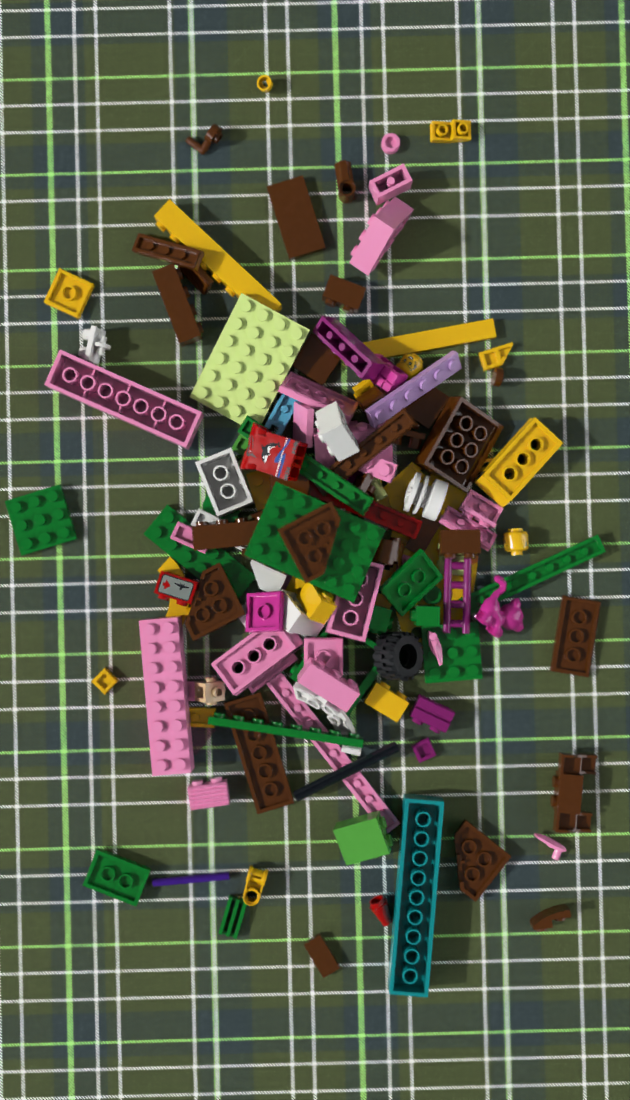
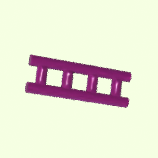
M452 559L444 560L443 633H451V627L462 628V634H470L472 559H464V562H452ZM452 569L464 570L463 581H452ZM452 589H463V601L451 600ZM451 608H463V620H451Z

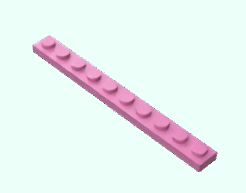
M282 672L266 683L296 723L302 725L303 729L310 730V727L322 728L321 731L329 732L308 704L296 699L293 685ZM311 740L334 771L352 762L346 753L341 752L342 748L339 744ZM360 771L342 780L367 813L379 810L381 817L384 816L386 820L387 833L400 824L397 817Z

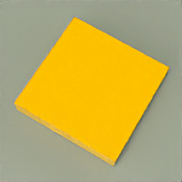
M59 268L44 299V303L80 319L95 285Z

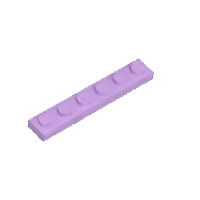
M452 350L367 408L365 412L370 426L376 428L377 425L384 423L403 408L462 369L458 352Z

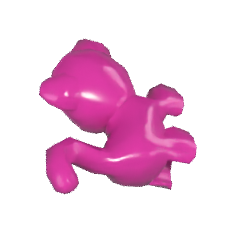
M496 575L494 581L500 586L490 597L484 600L475 618L481 624L486 625L485 629L492 636L500 638L503 635L501 626L506 630L520 632L523 630L524 625L519 598L512 599L510 603L500 608L498 598L506 591L507 582L502 576Z

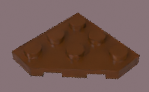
M332 502L278 529L305 583L316 579L325 572L341 520Z
M221 563L202 571L198 589L195 592L189 615L185 621L193 641L246 615Z
M465 819L453 833L459 888L476 902L509 861L511 855Z

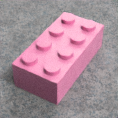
M371 562L354 602L334 595L333 600L337 607L328 619L326 633L360 642L366 641L384 565Z

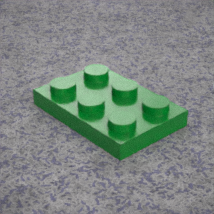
M419 549L379 587V590L398 614L403 617L444 577L424 550Z
M97 848L82 886L136 907L152 868Z

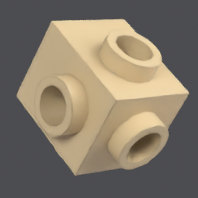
M205 677L203 681H195V701L206 703V705H217L218 701H225L226 688L223 681L217 680V677Z

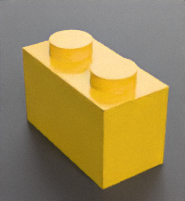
M305 583L297 595V599L307 617L321 624L327 622L337 607L333 596L328 591L310 583Z
M375 681L364 698V703L398 723L409 705L408 700H406L407 696L398 690L394 693L390 690L391 686L383 681H380V683Z

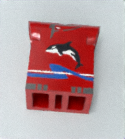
M253 422L248 447L243 455L240 469L258 470L285 480L297 482L308 444L275 434L264 426Z

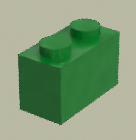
M414 605L413 609L409 611V620L413 621V624L416 626L440 627V607L437 605Z

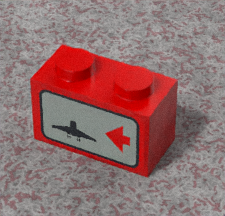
M161 570L154 593L159 594L158 598L169 601L172 598L177 600L176 604L187 607L188 604L191 605L200 582Z

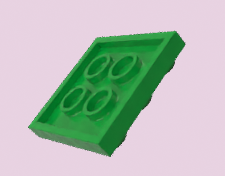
M60 484L5 501L21 556L78 539Z
M478 621L470 622V634H462V628L451 627V633H443V624H440V627L420 626L422 649L424 651V680L426 684L483 679ZM428 630L436 633L441 643L443 653V665L441 666L438 665V661L429 647Z

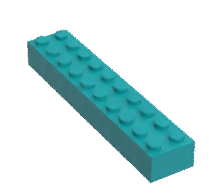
M403 794L388 973V991L391 995L428 998L444 800L441 796Z

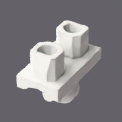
M91 325V329H84L82 337L88 343L87 347L81 346L79 348L78 355L93 364L99 365L104 351L111 349V346L106 344V331Z

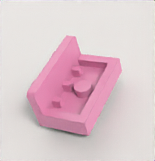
M470 489L458 510L462 511L464 517L470 520L474 518L479 521V526L488 530L489 528L496 527V521L504 508Z

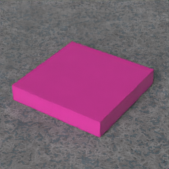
M284 592L247 593L245 632L283 631Z

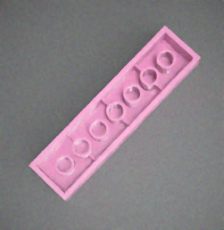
M59 350L44 384L56 392L188 450L204 417V414L199 410L63 350Z
M182 616L144 618L139 620L152 776L191 773L195 765Z

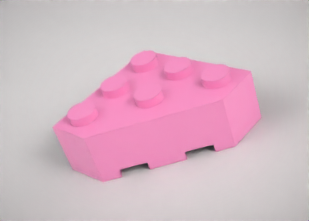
M394 197L391 201L387 200L383 207H380L376 214L373 213L367 222L369 227L361 233L359 237L361 242L359 246L356 245L350 254L353 257L349 263L366 275H369L395 240L394 238L403 229L414 209L397 197Z

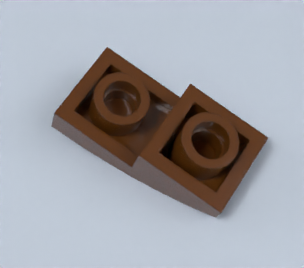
M566 904L547 908L533 916L529 920L533 930L539 932L547 931L548 928H553L552 920L564 921L566 918H570V909Z

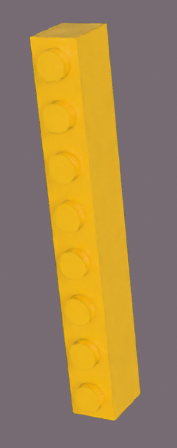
M170 199L154 215L157 222L155 225L162 232L167 231L170 234L169 238L174 243H180L183 246L198 249L205 253L200 267L204 271L208 270L211 272V277L216 283H222L226 286L225 290L230 296H236L239 299L241 293L278 313L281 311L282 304Z

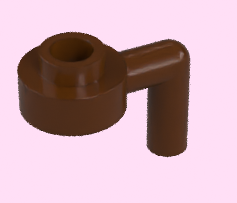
M213 124L207 131L202 145L191 136H188L186 143L204 155L212 144H217L223 136L221 133L222 128L217 124Z

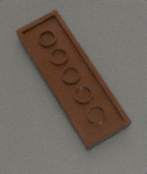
M261 691L224 703L228 717L233 718V715L245 716L244 720L252 721V718L264 719V723H270ZM231 728L257 814L293 804L294 798L274 734Z

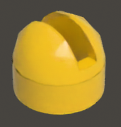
M261 75L257 79V87L260 91L267 93L272 90L273 82L268 75ZM265 80H266V82H267V84H268V87H267V88H266L265 85L263 84V81H265Z

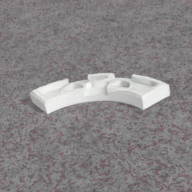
M295 682L293 689L296 699L316 709L321 708L328 715L327 719L332 723L334 729L341 731L342 735H348L349 732L356 733L353 723L342 709L300 683Z

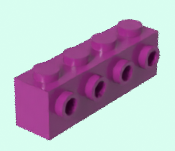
M322 316L312 331L319 337L321 342L326 344L335 355L344 361L345 365L350 367L363 380H375L385 365L383 361L334 317Z

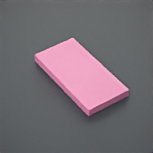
M292 371L289 372L278 392L317 410L336 401L345 415L347 424L350 423L359 405L357 401Z

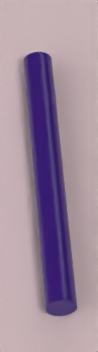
M222 872L156 878L152 880L153 887L230 880V873Z

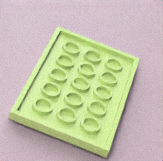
M241 293L190 398L242 425L247 415L262 424L278 394L280 385L287 377L310 330Z

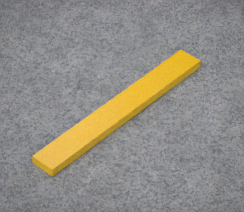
M492 318L362 343L374 354H382L385 358H392L405 354L495 339L497 336Z

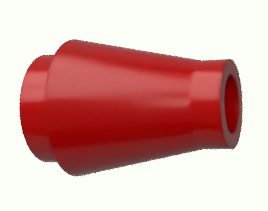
M383 895L373 897L369 902L371 911L379 919L382 926L390 925L393 920L390 915L387 899Z

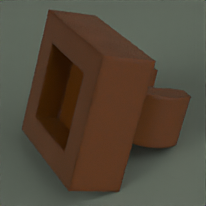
M369 473L358 475L353 483L354 486L366 494L373 495L376 490L371 484L374 477Z

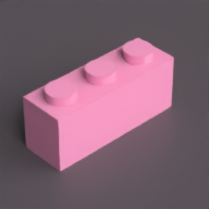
M310 657L297 675L298 683L346 713L360 695L358 684L355 681L343 678L339 671L327 668L326 664L317 658L313 659Z

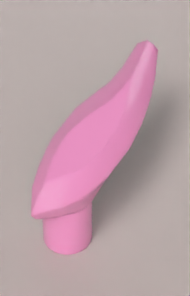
M428 630L429 647L435 655L438 665L441 666L443 665L441 643L437 634Z
M534 833L535 837L547 844L548 847L554 849L553 859L559 860L561 853L567 851L556 840Z

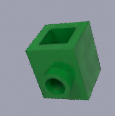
M374 605L369 632L380 635L381 631L386 633L387 629H391L393 618H390L392 610Z

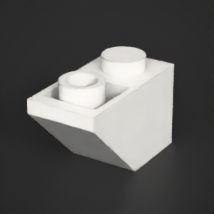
M252 559L250 564L259 589L266 592L280 591L287 575L280 570L272 569L266 566V564Z

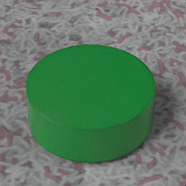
M434 586L423 599L426 603L435 605L441 601L442 592L437 586Z

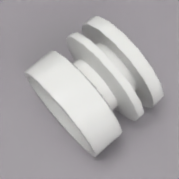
M416 472L407 487L403 510L408 512L413 504L412 514H416L421 507L423 508L422 517L435 521L442 508L448 483L435 479L432 485L429 486V476L425 475L422 483H420L421 473Z

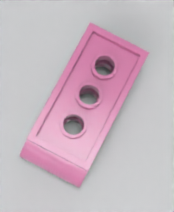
M284 625L283 631L251 633L212 662L211 665L231 693L238 696L291 654L299 650L304 645V641L297 633H288L284 629ZM268 641L275 642V646L271 650L266 649ZM258 652V660L252 662L250 659L252 653ZM238 664H243V671L241 673H236L235 667Z

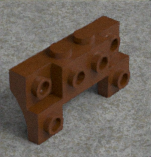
M559 752L558 770H556V775H553L552 778L554 795H551L550 800L551 806L554 809L553 830L555 832L591 833L590 825L593 813L581 811L584 777L582 774L596 775V754Z

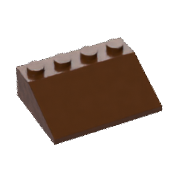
M450 397L413 463L428 473L468 493L504 426L463 397Z

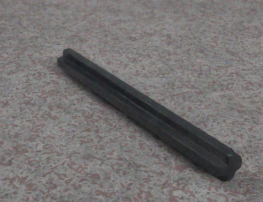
M394 741L293 792L294 797L297 801H300L399 752L400 749Z

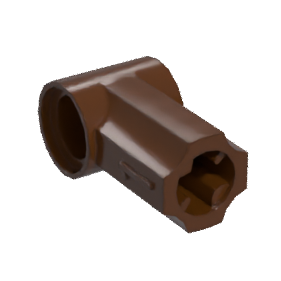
M342 160L334 164L338 197L343 203H351L355 198L356 191L351 161ZM349 189L351 193L345 194L343 190Z

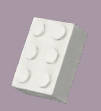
M232 448L195 462L217 517L221 518L255 504Z

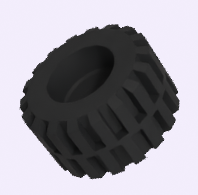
M386 632V634H382L380 639H377V645L373 649L375 651L373 654L375 662L373 663L374 667H377V673H381L380 676L387 680L408 681L414 679V676L419 674V670L422 668L421 664L424 661V651L421 648V642H418L419 638L411 632Z

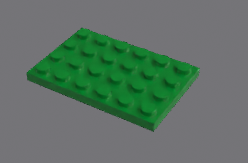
M275 482L244 555L303 580L278 529L326 503ZM335 507L341 520L325 572L308 583L354 602L386 529Z

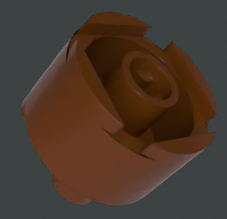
M390 537V540L381 539L372 562L393 568V564H398L397 568H400L402 566L405 544L401 543V539L396 537Z

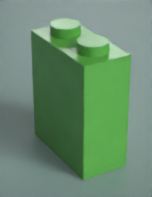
M379 810L336 822L333 832L346 866L390 854L393 839L391 834L387 833L386 820L384 816L381 817Z

